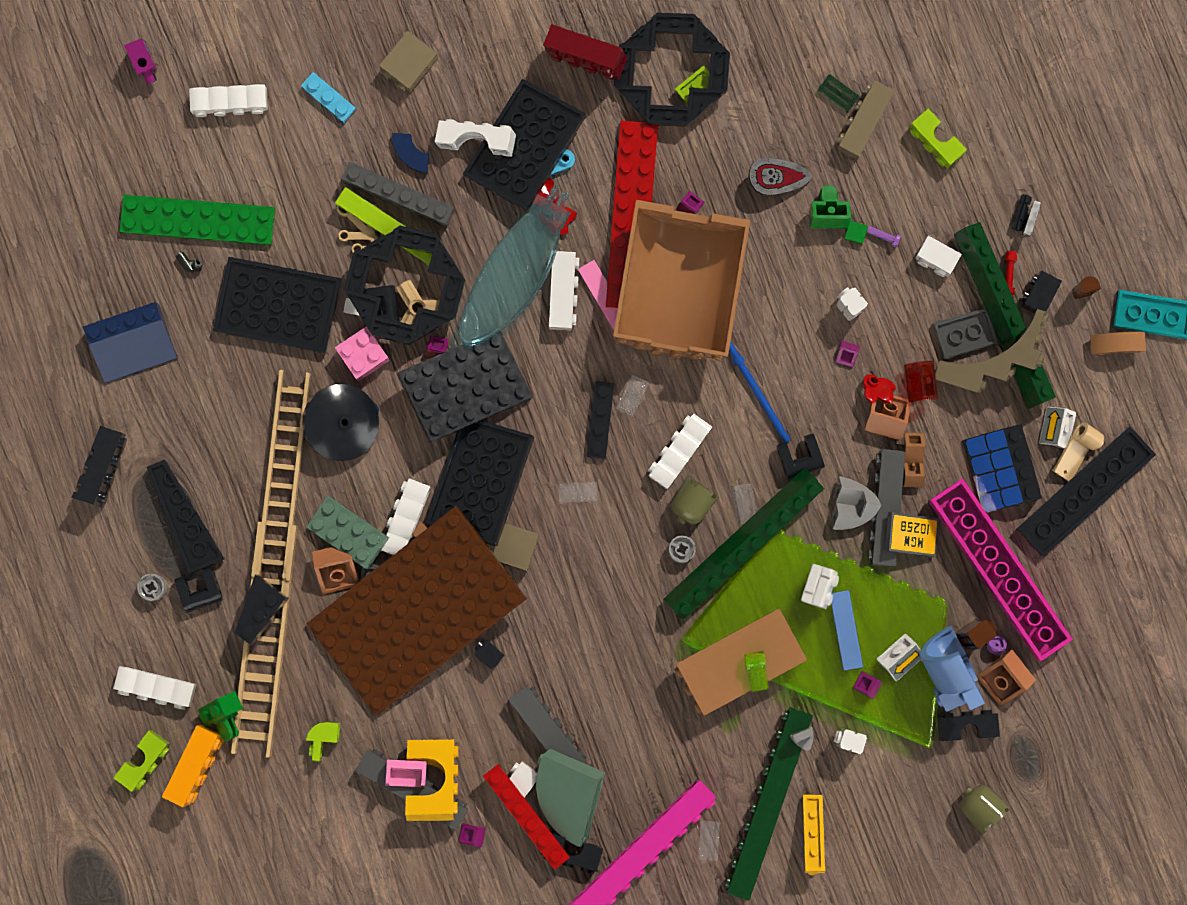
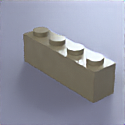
M874 80L872 85L868 84L863 93L866 95L864 101L859 100L855 108L857 114L854 118L850 117L845 126L848 128L846 134L841 133L837 141L839 144L838 151L858 160L894 93L893 89Z

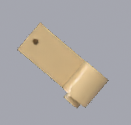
M1086 422L1079 424L1055 465L1053 472L1069 481L1075 476L1088 450H1096L1103 445L1104 435Z

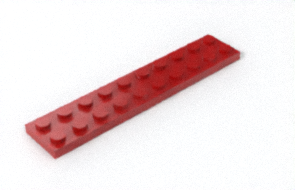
M620 121L606 308H618L636 200L652 202L658 126L649 125L647 122Z

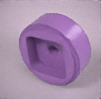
M997 635L987 643L986 647L991 654L1001 655L1006 650L1007 642L1003 637Z

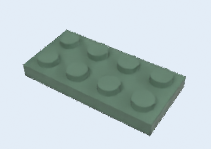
M328 495L306 527L339 551L351 555L352 559L365 569L370 568L390 538Z

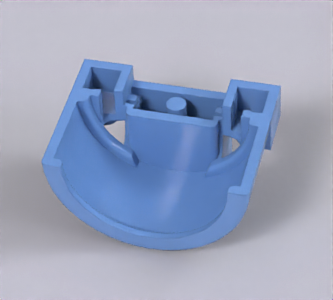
M950 625L936 633L924 644L920 651V658L936 687L933 690L939 706H944L946 712L967 704L969 709L972 710L985 704L975 683L978 680L976 672Z

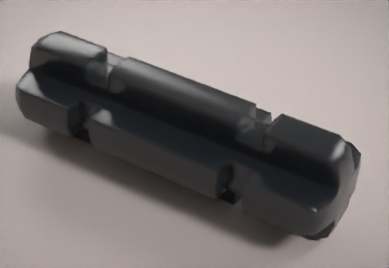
M1022 194L1019 202L1021 203L1018 204L1014 216L1015 221H1013L1011 226L1015 231H1022L1024 224L1022 223L1025 222L1029 210L1028 205H1030L1032 197Z

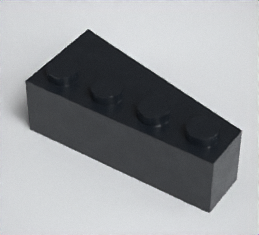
M100 426L91 451L94 453L89 455L85 462L86 473L79 477L77 482L79 490L78 492H73L71 498L102 507L107 502V490L113 484L115 477L113 472L115 467L119 466L121 460L119 456L120 451L126 446V434Z

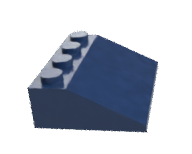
M157 302L83 326L89 347L104 383L178 359L161 307Z

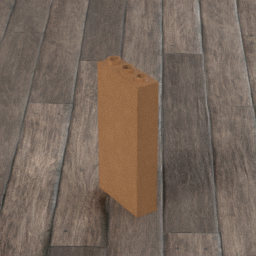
M780 608L677 662V668L674 670L679 679L683 678L687 685L684 688L688 696L693 695L696 701L693 705L697 713L702 712L703 716L800 665L807 661V658Z

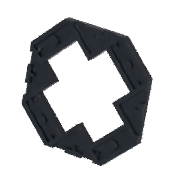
M656 13L644 26L642 25L627 41L618 46L623 49L627 61L620 79L614 78V86L649 125L688 127L728 92L730 52L703 25L695 14ZM656 33L692 34V53L711 54L708 89L689 88L688 106L651 105L652 86H634L636 51H655Z
M400 225L393 229L392 232L379 237L368 246L353 253L344 291L372 336L410 345L456 318L465 285V278L460 273L437 234ZM396 246L432 254L428 272L446 277L438 310L433 311L418 307L414 325L378 317L382 299L363 294L372 259L391 263Z

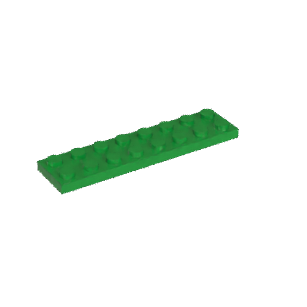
M123 194L120 233L272 246L276 208Z

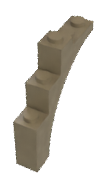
M1037 309L1029 328L1005 352L991 359L971 364L939 361L934 379L980 393L987 386L988 379H986V375L1009 381L1010 378L1014 377L1016 367H1013L1014 364L1034 370L1038 366L1041 367L1044 360L1043 351L1035 348L1036 345L1040 346L1043 335L1040 332L1042 327L1047 325L1049 316H1046L1047 311Z

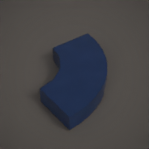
M392 133L393 145L398 157L409 168L428 174L429 154L421 152L415 147L411 134Z

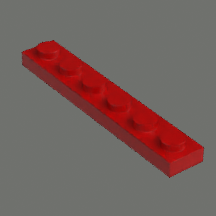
M499 764L483 775L484 779L554 870L570 858Z

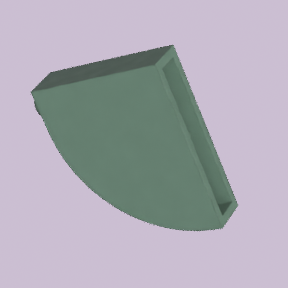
M549 749L544 754L542 753L538 759L539 769L536 778L538 802L545 818L559 835L566 837L567 841L580 847L588 840L605 772Z

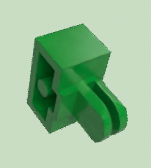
M826 185L822 187L819 193V201H812L809 209L810 229H847L851 220L850 201H838L837 189L834 186Z
M235 691L217 698L198 709L200 719L205 727L215 724L222 740L229 741L239 735V730L233 717L237 716L238 711L242 710L243 707Z

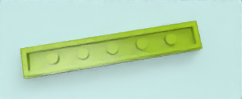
M346 187L335 202L337 206L384 236L398 226H404ZM402 247L427 265L430 264L432 254Z

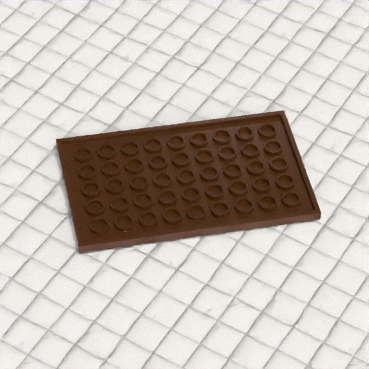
M455 506L306 624L374 715L377 716L528 598L458 506Z

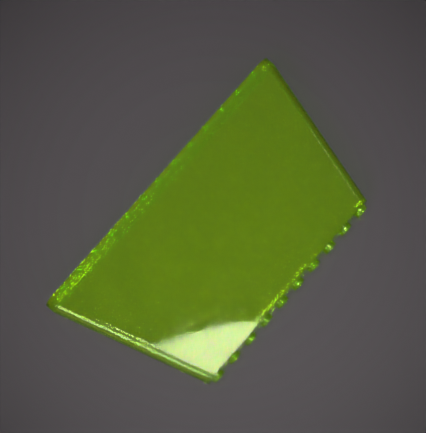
M780 530L731 576L682 637L681 643L697 650H702L780 608L807 661L770 681L929 749L933 746L938 702L933 690L936 687L922 660L896 682L890 673L877 661V658L905 633L922 649L932 636L946 628L948 604L945 603L946 600L936 595L932 598L927 595L928 592L920 588L913 590L909 588L910 584L900 580L899 583L892 581V577L885 573H882L880 576L874 573L875 569L865 565L863 568L856 565L857 562L852 559L838 558L839 554L828 550L826 553L820 550L821 546L814 543L807 545L803 543L804 539L795 535L791 538L785 535V531ZM812 564L838 572L839 581L837 586L833 587L832 593L849 590L863 664L861 668L843 670L831 604L830 606L827 605L826 609L800 601ZM861 671L882 682L874 699L853 689Z

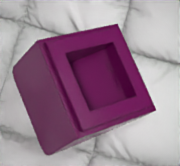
M689 191L680 201L676 210L696 214L705 202Z
M430 335L426 349V358L430 359L447 352L449 339Z
M841 341L835 362L853 368L860 346Z
M861 671L853 689L874 699L882 682Z
M462 823L459 842L474 847H482L486 828Z

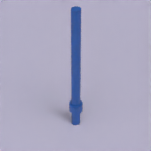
M731 342L729 353L733 358L732 362L735 367L738 366L783 442H789L791 440L745 365V359L742 354L739 355Z

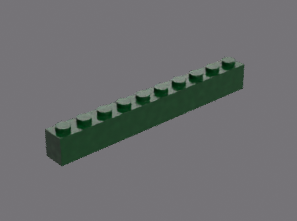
M978 222L956 232L954 237L1005 352L1023 336L1027 329L981 222ZM1014 364L1013 367H1016L1014 376L1029 409L1056 398L1042 365L1034 370Z
M804 468L663 600L684 620L824 490L823 486Z
M792 707L784 711L782 721H784L783 728L778 729L775 738L778 740L777 745L772 747L769 758H772L769 766H765L763 772L765 777L764 783L759 784L756 793L759 795L757 803L753 802L750 813L753 815L751 820H747L745 824V838L739 841L737 850L740 851L738 858L734 857L731 869H733L732 875L727 877L724 885L727 888L726 892L728 894L750 901L802 750L801 747L794 743L790 735L808 728L813 718L811 714Z

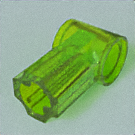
M764 651L744 654L752 692L769 689Z

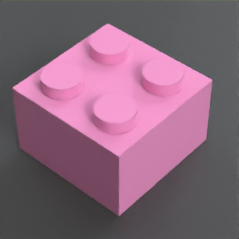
M367 327L335 347L358 382L390 361Z

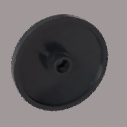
M347 384L330 385L316 392L308 401L302 419L303 432L311 448L322 457L334 461H348L361 456L372 446L378 434L379 416L372 399L361 389ZM342 419H345V426L341 424Z

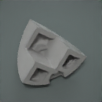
M839 476L834 492L835 506L832 510V528L846 530L865 524L879 511L881 507L879 499L864 485L852 479Z

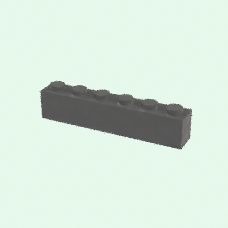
M352 162L348 163L341 178L344 184L448 228L455 212L454 207Z
M882 449L880 454H876V465H879L878 473L875 472L874 484H877V491L873 493L879 499L881 507L871 519V522H874L873 530H870L869 541H872V549L868 550V560L871 561L870 565L896 566L897 552L885 551L888 512L900 513L905 451Z
M527 685L509 699L510 703L547 751L552 749L587 764L584 761L587 757L580 748L576 750L572 745L575 742L569 733L565 735L562 732L561 728L563 725L560 721L550 716L551 710L545 702L541 704L537 699L540 695L533 686L529 688Z
M375 748L366 751L356 768L357 772L406 800V796H424L438 792L437 789L432 787L433 783L425 779L424 788L385 786L387 759L383 758V753ZM458 798L454 800V802H458V814H454V820L441 821L454 830L458 828L468 811V808L465 807L467 804Z

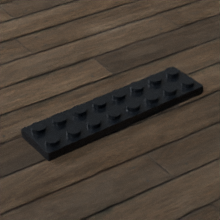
M1129 426L1016 529L1041 557H1044L1156 454Z

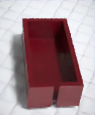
M551 24L543 44L552 60L561 62V60L566 61L568 65L575 68L579 66L584 67L587 72L596 74V72L601 73L603 77L613 80V78L620 79L627 61V57L621 47Z

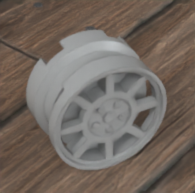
M687 536L675 537L669 544L668 552L670 557L678 563L690 561L696 552L694 541Z
M146 574L141 577L137 584V590L143 599L157 601L166 594L167 584L160 575Z

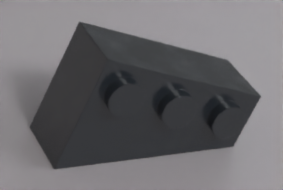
M255 574L235 634L248 644L254 645L289 598L260 575Z

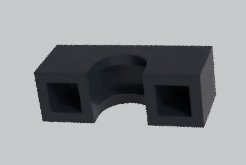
M980 710L981 714L973 715V711L961 712V716H954V713H942V717H937L939 741L961 740V729L966 724L975 726L977 738L1000 737L998 713H992V710Z
M551 832L564 848L566 837ZM585 842L583 849L578 854L567 852L570 858L562 863V865L571 868L574 865L580 866L581 871L591 874L592 871L597 872L603 847Z

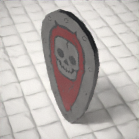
M762 158L751 165L748 178L750 185L756 192L769 196L790 192L804 186L811 180L812 174L806 168L793 162L776 158Z

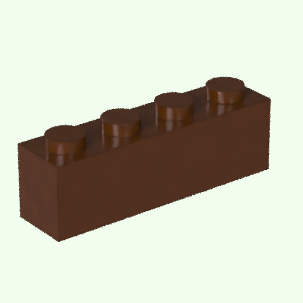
M973 620L957 631L956 635L965 650L979 649L997 636L995 633L997 629L990 620Z

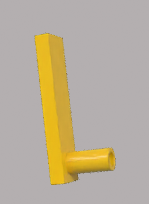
M803 795L805 873L816 875L817 873H825L823 796Z

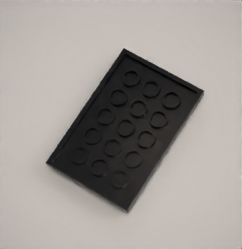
M522 79L493 124L494 127H500V125L509 126L516 134L512 157L494 155L489 149L488 142L483 140L463 175L519 208L528 211L587 115Z
M228 257L213 331L326 353L341 278Z
M500 329L397 373L429 443L533 398Z
M483 420L457 431L426 524H434L451 509L458 506L483 541L498 546L535 437Z

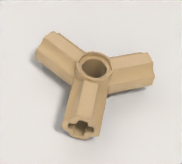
M411 280L405 281L396 287L408 308L401 322L414 325L417 313L412 308L416 304L422 305L425 309L438 310L440 300H422Z

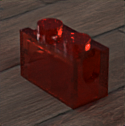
M934 361L905 364L904 369L909 403L938 399Z

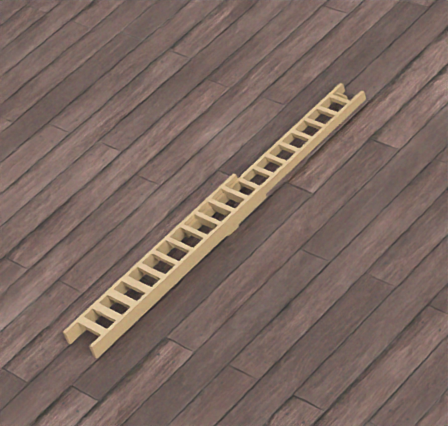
M279 370L262 522H258L251 573L252 585L255 574L261 576L262 564L284 566L282 580L263 578L270 584L282 585L281 592L289 598L283 605L282 619L273 618L270 622L281 624L280 638L260 636L257 641L279 643L278 655L274 657L249 654L250 644L244 641L238 698L242 707L243 699L272 702L271 714L238 711V715L235 716V724L239 730V735L233 738L231 754L237 753L239 738L268 741L266 757H272L298 526L294 525L304 440L302 419L308 403L311 373L307 372L304 389L291 386L285 388L283 387L285 371ZM282 393L303 395L302 408L281 406ZM280 411L300 413V427L278 425ZM278 430L299 432L298 446L276 444ZM275 449L297 451L296 465L274 463ZM273 468L295 470L293 484L272 482ZM271 487L293 489L291 503L270 501ZM269 506L290 508L289 523L267 520ZM267 525L287 527V542L265 540ZM264 545L286 547L285 560L263 559ZM248 660L277 663L275 675L247 672ZM245 681L274 683L273 694L245 692ZM241 719L269 721V733L240 730Z

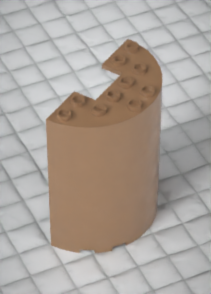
M636 200L613 334L616 343L633 346L637 350H649L652 355L661 356L662 353L669 354V357L674 359H680V357L684 356L694 360L704 358L722 361L723 358H727L750 220L713 213L708 217L675 211L674 206Z

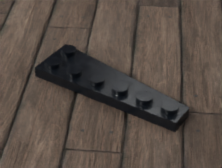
M162 460L148 466V472L188 574L225 560L167 461Z

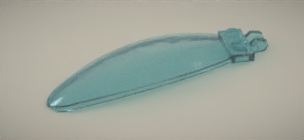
M553 187L547 198L537 194L529 212L509 230L496 246L471 290L460 321L459 334L464 345H477L500 332L517 318L537 295L551 270L559 244L560 231L571 213L563 208L569 198V193L563 192L556 204L553 201L559 193L558 187Z

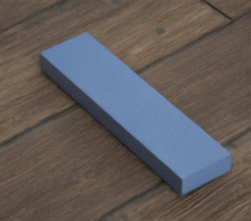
M849 590L831 593L833 595L831 606L843 670L861 668L863 664Z

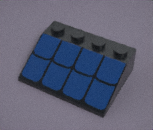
M1022 424L962 440L978 500L986 513L1042 498Z

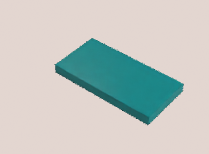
M1118 290L1112 328L1187 340V301Z

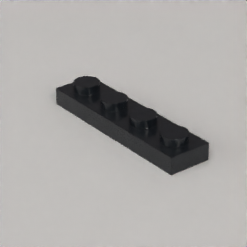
M595 381L587 457L606 459L614 383Z

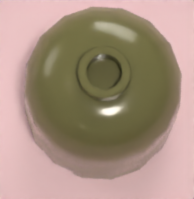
M687 476L671 502V509L676 514L675 519L682 524L686 522L697 524L702 521L719 496L710 492L707 487Z
M978 785L974 789L970 786L962 793L965 797L960 803L961 811L981 835L986 833L988 828L992 825L994 826L1010 810L988 786Z

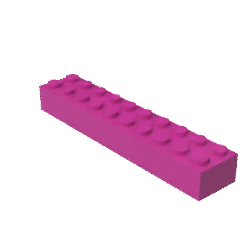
M963 478L928 500L936 515L1036 661L1044 660L1073 640Z
M698 778L568 905H612L617 899L616 895L620 891L624 893L631 886L630 881L634 877L638 879L645 872L644 867L648 863L650 865L654 864L659 859L658 854L662 850L666 852L674 844L672 840L676 836L680 838L687 831L686 826L690 822L696 823L701 818L700 813L705 808L709 810L716 803L714 801L716 796Z

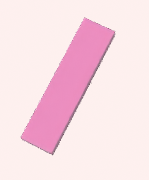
M595 260L579 268L578 271L614 330L618 308H606L607 280Z

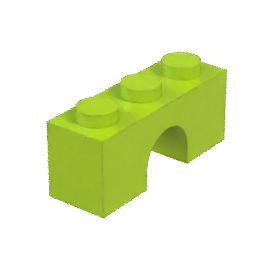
M928 108L911 123L909 127L911 129L910 133L924 143L923 147L937 157L936 161L942 167L945 166L948 169L967 149L955 136L947 142H941L935 138L934 130L941 121Z
M148 730L137 745L145 754L144 763L138 767L129 761L125 762L114 776V779L131 792L137 789L140 790L146 783L144 779L148 773L151 775L158 767L156 763L160 757L163 759L169 752L168 746L170 743L153 730Z

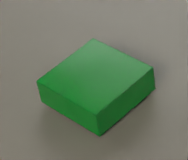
M850 220L844 240L862 245L868 226Z

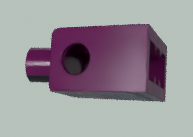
M140 38L124 45L137 75L143 76L147 85L156 82L157 78L154 71L157 70V66L146 41ZM146 61L147 65L142 67V62Z

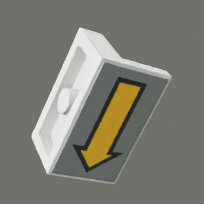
M1047 406L1039 444L1053 445L1065 449L1072 436L1076 412L1067 408Z
M905 633L881 654L877 661L897 682L921 660V649Z

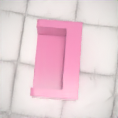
M387 760L385 786L425 787L426 762Z

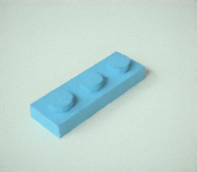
M314 72L301 85L307 93L343 123L356 111V108Z

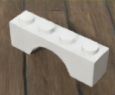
M446 119V121L439 120L435 143L439 148L458 150L467 140L480 138L488 142L489 149L494 155L512 157L516 134L511 127L506 125L494 127L488 123L476 125L470 121L458 123L452 119Z

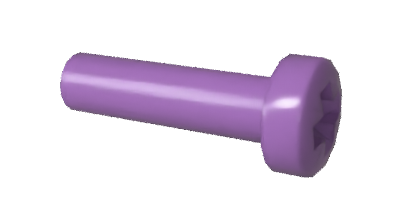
M869 226L866 232L892 243V247L895 248L901 240V235L893 236L872 226Z

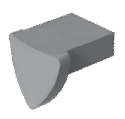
M808 727L791 734L790 737L799 747L809 751L813 743V728Z

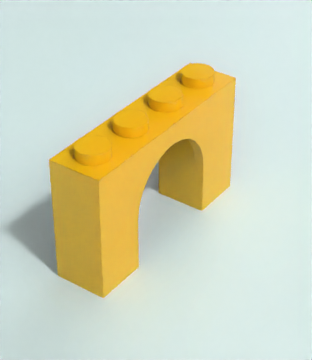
M454 739L407 740V761L426 762V765L438 767L446 776L444 785L438 792L424 796H406L405 815L407 821L454 820V814H458V802H454V795H458V783H455V776H458V765H455V758L459 757V747L455 746Z

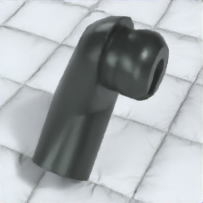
M184 252L176 256L185 271L199 272L202 270L203 263L200 259L189 260Z

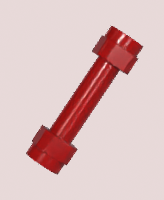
M1006 251L1004 262H1007L1005 280L1014 298L1013 274L1014 263L1017 262V252Z

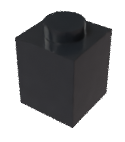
M481 640L475 647L477 652L474 655L491 670L505 656L488 640L485 642Z

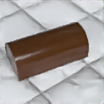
M1092 276L1085 277L1074 286V298L1078 299L1095 294L1101 289L1099 281Z

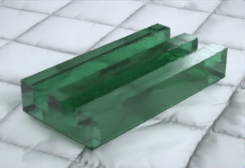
M830 74L818 88L819 92L847 112H849L860 97ZM828 81H831L832 83H834L836 86H838V87H839L840 89H842L844 92H846V93L849 94L851 97H853V99H852V100L849 99L847 96H845V95H844L843 93H841L839 90H837V89L834 88L832 85H830V84L828 83ZM824 87H826V88H828L829 90H831L833 93H835V94H836L837 96H839L841 99H843L844 101H846L849 105L845 104L843 101H841L840 99H838L836 96H834L832 93H830V92H829L828 90H826Z

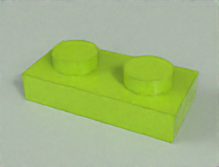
M702 66L675 88L674 91L686 105L689 100V88H708L709 71L705 66Z

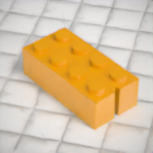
M203 724L196 725L162 795L163 798L181 807L195 802L198 796L196 791L206 780L207 775L205 772L208 767H212L216 757H213L215 751L220 750L224 742L218 731L208 726L205 727Z

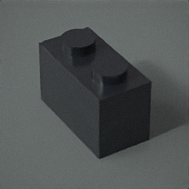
M1042 270L1038 275L1034 274L1030 281L1032 285L1030 290H1026L1021 298L1023 301L1021 307L1034 314L1037 309L1047 311L1062 280Z

